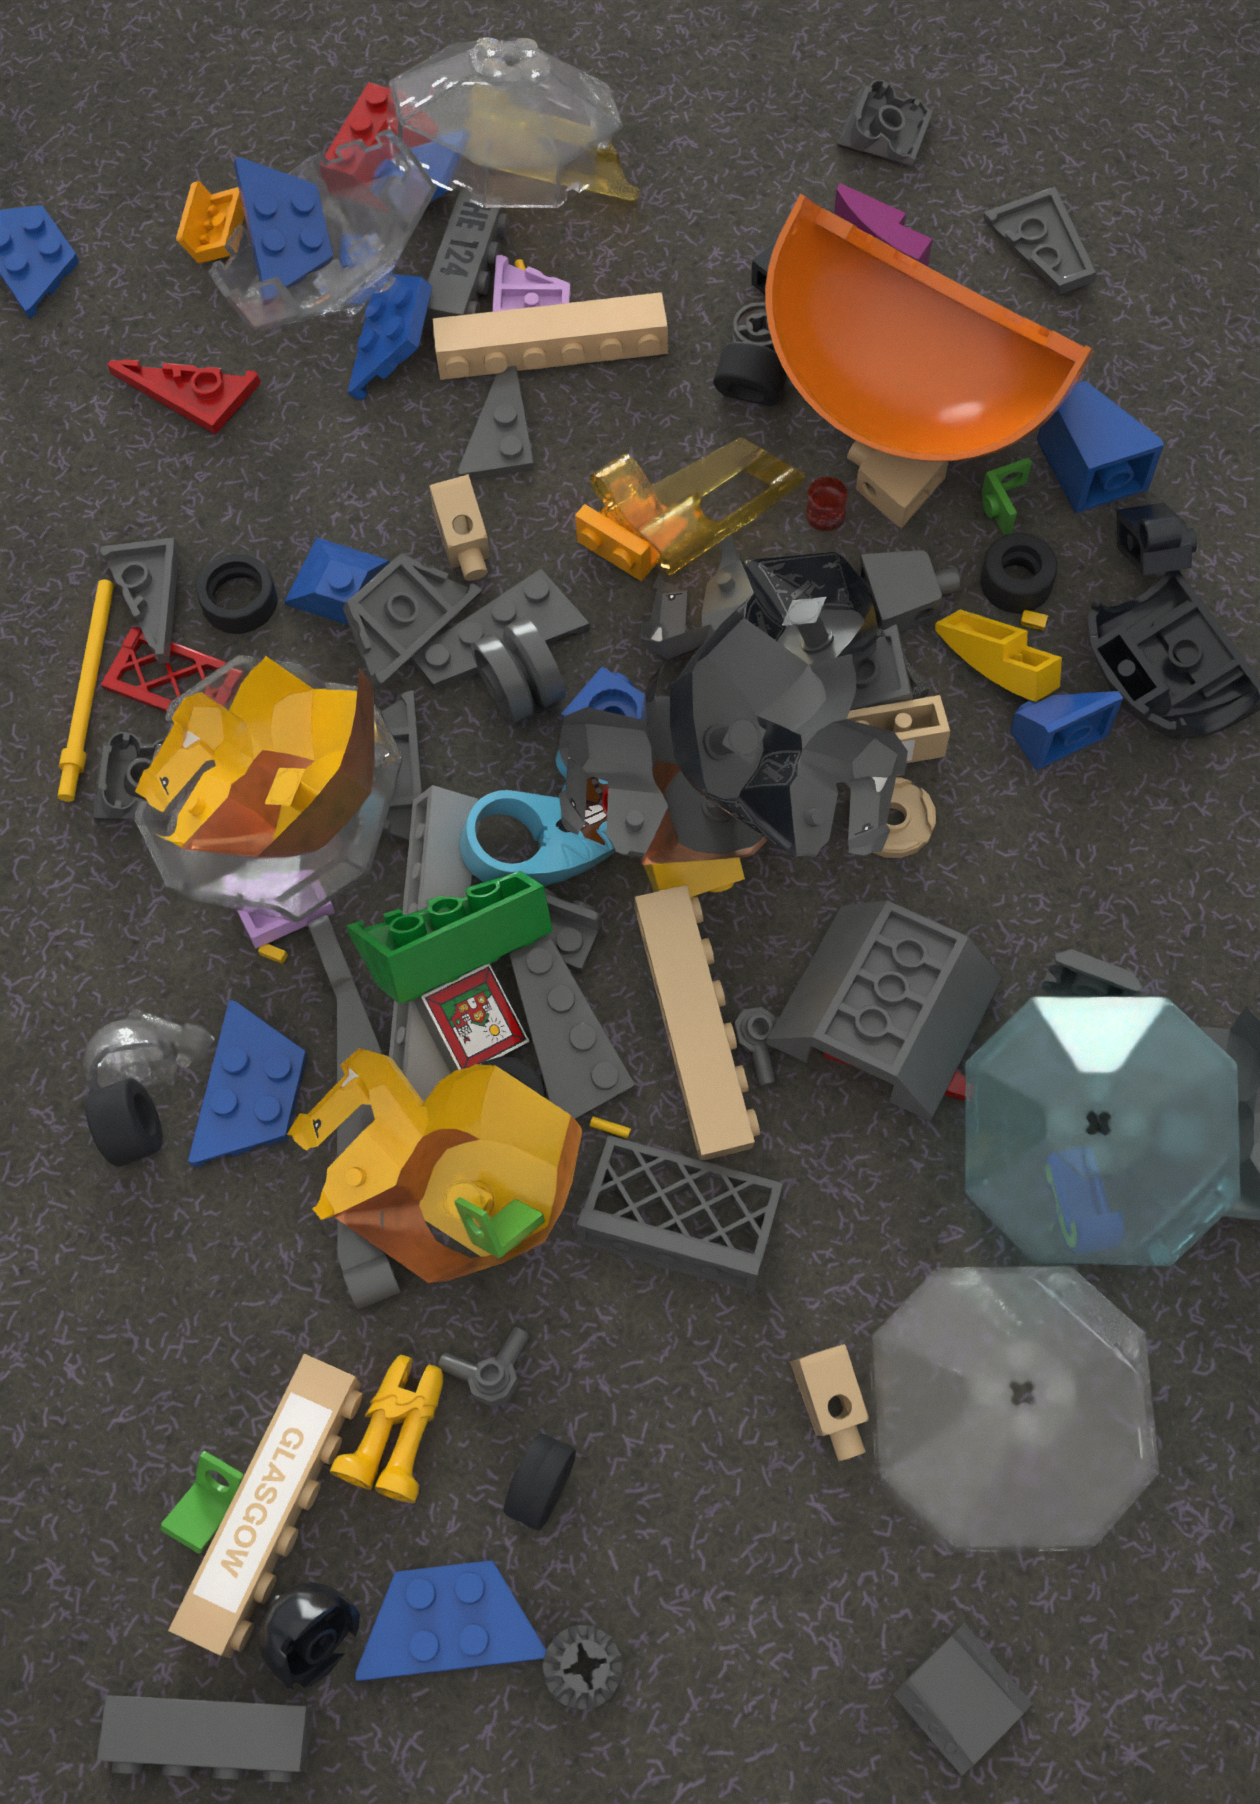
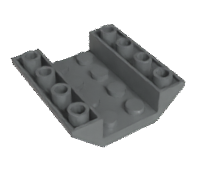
M888 900L842 905L769 1034L766 1044L806 1063L814 1048L893 1084L890 1103L931 1121L1002 977L968 936Z

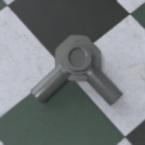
M763 1007L740 1011L732 1023L737 1045L752 1054L759 1086L776 1083L769 1049L772 1046L767 1045L766 1041L779 1017H774L772 1013Z
M514 1327L497 1357L493 1356L479 1361L477 1365L445 1352L439 1359L438 1367L442 1369V1372L467 1381L474 1400L491 1407H496L509 1402L519 1384L513 1365L528 1341L529 1334L521 1328Z

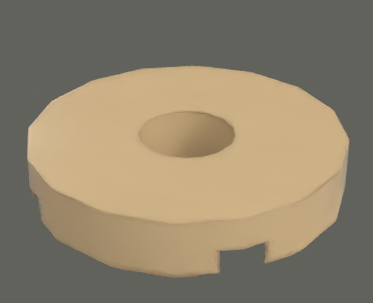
M896 777L890 809L893 808L901 811L905 820L899 825L887 824L890 833L882 852H874V854L884 858H903L917 853L928 843L936 824L935 806L929 794L924 789H919L917 786L912 785V781Z

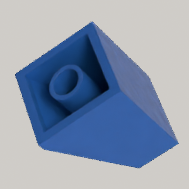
M1087 381L1075 385L1068 398L1055 414L1039 428L1037 441L1075 514L1147 491L1164 447L1160 437Z

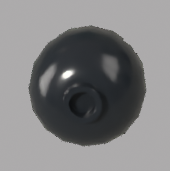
M309 1582L292 1587L286 1592L275 1596L266 1609V1614L259 1631L261 1656L273 1674L287 1688L293 1689V1684L297 1682L303 1688L310 1687L326 1677L345 1655V1653L333 1652L349 1632L356 1637L359 1630L360 1613L349 1599L330 1586Z

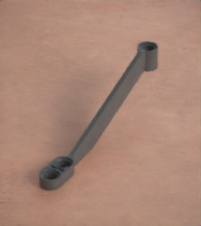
M326 914L308 921L307 924L337 998L338 1083L345 1075L341 1064L356 1050L361 1048L382 1054V1051L330 919ZM361 1104L337 1127V1158L375 1120L371 1105ZM382 1211V1213H381V1219H380V1223H381L382 1228H383V1211ZM337 1219V1258L357 1311L401 1293L387 1254Z

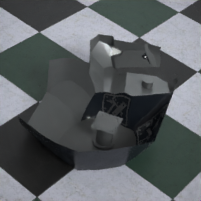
M732 538L719 541L722 549V560L716 574L706 585L702 609V627L685 632L687 590H678L672 583L664 582L659 573L652 587L657 592L651 619L641 624L640 639L645 648L666 659L678 657L698 650L712 633L747 600L744 607V618L806 663L813 664L825 659L829 660L852 654L855 672H857L876 649L877 621L873 602L864 581L847 560L836 552L742 560ZM787 613L783 621L782 614ZM786 625H791V626L784 632V630H785V628H786Z
M746 600L693 654L670 687V728L674 758L679 769L691 786L707 800L791 856L806 855L816 859H822L816 856L830 838L838 796L836 783L845 782L851 788L848 853L865 856L874 852H882L890 833L887 819L896 776L905 775L908 750L895 732L847 719L856 693V672L852 661V654L813 664L806 663L744 618Z

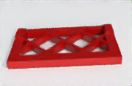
M132 627L101 686L103 689L174 715L184 698L199 692L208 695V697L224 707L242 676L243 667L171 641L170 656L175 655L196 664L173 672L170 663H165L168 675L145 682L140 667L155 662L157 659L154 653L137 659L136 652L142 643L148 645L142 630ZM136 668L141 685L135 687L120 681L125 672ZM212 669L223 673L224 676L221 682L209 686L203 670ZM199 672L205 688L181 696L176 680ZM172 682L177 698L170 700L151 693L149 690Z

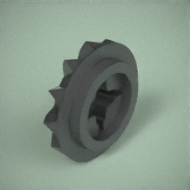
M589 1625L569 1627L554 1637L545 1652L543 1674L546 1685L551 1694L567 1707L578 1710L595 1708L613 1696L621 1681L622 1655L613 1642L612 1636L604 1633L597 1627ZM577 1644H579L581 1652H584L586 1659L594 1658L595 1661L599 1659L603 1661V1664L597 1665L596 1669L590 1671V1681H588L590 1690H588L587 1682H584L581 1674L573 1675L569 1673L564 1675L563 1670L571 1668L570 1665L578 1662L577 1653L579 1650Z

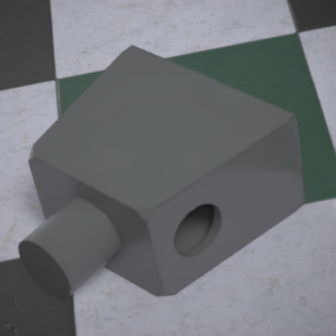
M924 550L867 553L861 555L858 575L864 581L873 602L878 638L884 636L883 630L897 624L899 632H903L937 619L940 615L943 601L942 595L960 590V580L956 568L934 571L929 554Z

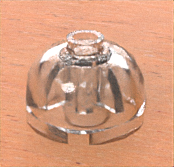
M121 1019L97 1030L89 1040L83 1057V1068L90 1092L129 1077L139 1081L146 1090L165 1081L167 1086H169L174 1080L178 1068L174 1051L167 1037L155 1025L141 1019Z

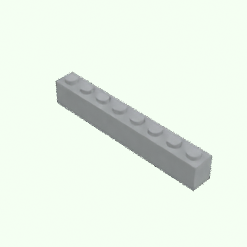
M432 785L413 800L403 915L428 908L427 900L438 896L458 898L466 896V888L471 887L473 874L462 860L459 838L471 809L478 801L477 798ZM480 821L475 824L476 835L480 827ZM441 984V985H439V986H437V987H435V988H433V989H431V990H429V991L423 993V995L426 994V993H428V992H430V991H432V990H434V989H436V988H438V987H440V986H442V985H444V984ZM394 1000L389 1057L394 1060L421 1099L425 1101L438 1082L451 1074L414 1000L402 1004Z

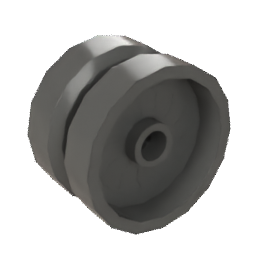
M526 617L505 626L503 631L504 642L491 633L471 644L472 655L480 676L502 715L511 725L533 715V700L543 708H547L566 698L565 685L556 661L537 628Z

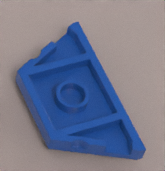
M237 157L234 160L233 166L264 303H269L276 299L277 294L289 286L293 285L294 287L305 280L309 273L317 272L331 263L333 253L317 184Z
M43 205L0 210V277L26 316L30 319L38 312L36 306L47 293L52 295L60 286L62 278L69 275L79 263L75 251Z
M388 273L376 274L370 302L365 310L366 318L362 334L358 339V351L347 392L356 400H362L367 396V383L372 378L378 375L384 380L395 370L400 362L406 360L418 349L432 290V285L422 277Z
M233 1000L228 1002L188 1158L191 1166H202L206 1164L205 1161L229 1154L232 1156L249 1152L253 1147L259 1145L269 1146L288 1140L289 1137L287 1133L291 1128L308 1055L301 1047Z
M493 1560L397 1571L394 1573L355 1676L356 1681L360 1682L543 1660L546 1648Z

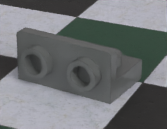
M544 888L553 932L548 934L568 969L583 974L602 930L601 915L593 906L577 900L572 903L557 898L552 891Z

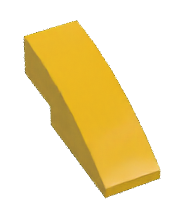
M961 609L935 623V631L960 657L985 677L1010 692L1037 702L1060 688L1062 657L1027 646V630Z

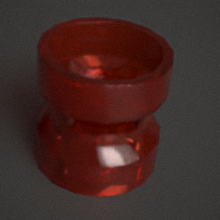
M822 477L810 484L807 493L806 519L809 525L816 530L832 531L843 524L848 494L847 488L839 479Z

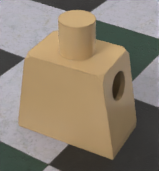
M858 441L854 442L847 455V459L860 466L856 490L900 528L908 522L945 479L948 461H924L895 456L871 448Z
M469 475L429 485L434 518L450 567L453 569L461 566L464 578L467 581L478 580L488 573L484 560L490 558L488 538Z
M845 1344L790 1361L816 1436L830 1435L838 1461L865 1453L866 1451L857 1425L869 1421ZM834 1396L840 1399L843 1407L841 1414L836 1418L832 1417L828 1410V1403Z

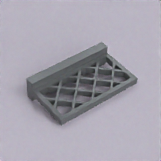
M608 1135L584 1209L582 1208L577 1222L576 1243L754 1293L783 1183ZM614 1151L633 1156L639 1168L617 1177L610 1165ZM644 1159L650 1160L651 1162L646 1164ZM664 1165L672 1166L677 1169L683 1180L661 1189L652 1171ZM688 1171L694 1172L695 1174L690 1176ZM607 1174L611 1181L604 1184ZM645 1176L654 1194L633 1204L623 1186ZM707 1177L719 1179L727 1192L706 1202L696 1183ZM732 1183L737 1184L739 1186L734 1188ZM688 1188L699 1206L678 1216L667 1198ZM751 1189L770 1193L768 1205L750 1214L740 1198V1195ZM614 1190H617L626 1208L614 1214L595 1210L598 1199ZM732 1200L743 1218L722 1228L712 1209ZM660 1202L670 1220L657 1227L645 1224L639 1212ZM704 1214L715 1233L703 1239L691 1237L683 1224ZM632 1216L634 1220H630L627 1218ZM764 1218L760 1230L756 1222ZM748 1226L758 1241L754 1254L735 1249L727 1236ZM676 1228V1230L678 1231V1233H677V1232L670 1231V1230ZM720 1240L723 1245L716 1244V1242Z

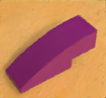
M841 183L836 188L835 215L854 224L858 229L876 237L897 249V251L926 266L928 265L932 238L905 227V212Z

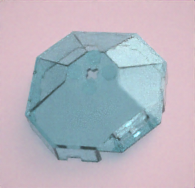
M1032 997L966 1061L965 1194L1034 1264L1116 1267L1117 1265L1172 1266L1240 1200L1237 1062L1168 997ZM1093 1111L1098 1116L1107 1112L1111 1116L1107 1123L1111 1129L1108 1135L1104 1136L1102 1133L1097 1132L1091 1136L1087 1133L1086 1129L1090 1123L1086 1116Z

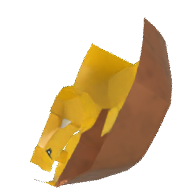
M265 656L241 683L229 710L202 692L183 699L171 718L174 722L172 729L151 766L143 771L135 790L136 793L145 797L149 805L164 812L172 799L205 761L215 760L216 766L203 773L179 812L175 832L170 837L158 835L159 837L171 841L185 850L252 858H289L315 852L329 843L349 822L371 794L375 767L373 686L368 677L359 668L357 691L313 689Z
M359 1048L341 1064L345 1075L308 1114L300 1113L287 1135H292L294 1141L307 1151L309 1148L318 1147L361 1104L371 1105L375 1120L327 1168L326 1182L322 1189L320 1200L317 1206L312 1209L321 1220L329 1217L338 1219L428 1283L456 1279L505 1263L545 1242L564 1208L572 1185L582 1129L570 1114L495 1065L475 1064L470 1068L455 1070L440 1080L427 1099L423 1101L391 1057ZM461 1197L486 1211L489 1218H492L510 1202L517 1199L543 1213L545 1222L523 1239L518 1246L512 1248L499 1259L471 1243L454 1201ZM382 1212H383V1228H382L381 1223H380L381 1213H382ZM472 1217L475 1224L480 1227V1224ZM425 1221L481 1257L470 1258L443 1246L436 1241Z

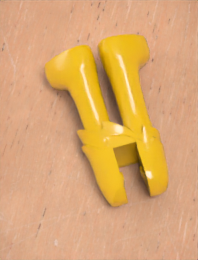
M399 1355L387 1370L377 1394L370 1401L372 1405L366 1412L365 1417L371 1418L360 1445L353 1454L337 1456L333 1461L330 1473L350 1484L372 1490L392 1426L403 1423L393 1453L387 1466L378 1477L375 1490L386 1497L414 1504L419 1493V1484L412 1474L414 1461L426 1425L429 1421L433 1420L443 1386V1373L439 1367L429 1364L423 1373L416 1393L406 1390L404 1388L411 1372L413 1360L405 1355Z

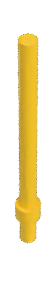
M100 580L98 582L67 748L61 751L59 768L62 770L57 798L66 802L74 801L79 773H83L85 769L87 754L84 752V745L115 586L109 580Z

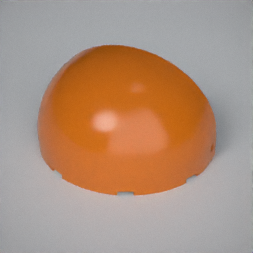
M802 194L799 195L772 251L765 287L766 314L772 342L786 374L805 401L831 425L852 439L891 455L935 462L960 461L999 452L1018 443L1034 433L1055 414L1072 392L1094 353L1092 348L1084 347L1053 330L1050 331L1042 325L1025 317L1023 318L897 251V249L876 237L858 229L854 224L820 207Z

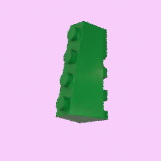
M521 871L467 887L465 897H444L442 895L427 900L428 908L403 915L401 909L384 913L385 922L364 928L362 921L346 925L350 938L377 986L399 1004L416 1000L423 993L441 984L454 982L462 974L481 965L494 963L500 956L519 947L529 946L535 943L538 938L553 932L544 886Z

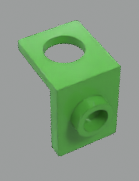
M1030 458L986 472L981 492L982 505L986 515L989 518H995L1003 535L1012 534L1017 514L1005 491L1027 483L1032 465ZM1019 472L1014 479L1001 483L1009 474Z
M461 1197L454 1201L471 1243L499 1259L512 1248L518 1246L523 1239L545 1222L543 1213L517 1199L510 1202L492 1218H489L486 1211ZM472 1217L480 1224V1227L475 1224Z
M203 1451L199 1456L195 1483L161 1523V1531L196 1553L201 1554L214 1538L244 1475L206 1451ZM209 1470L221 1474L227 1480L229 1487L216 1482Z

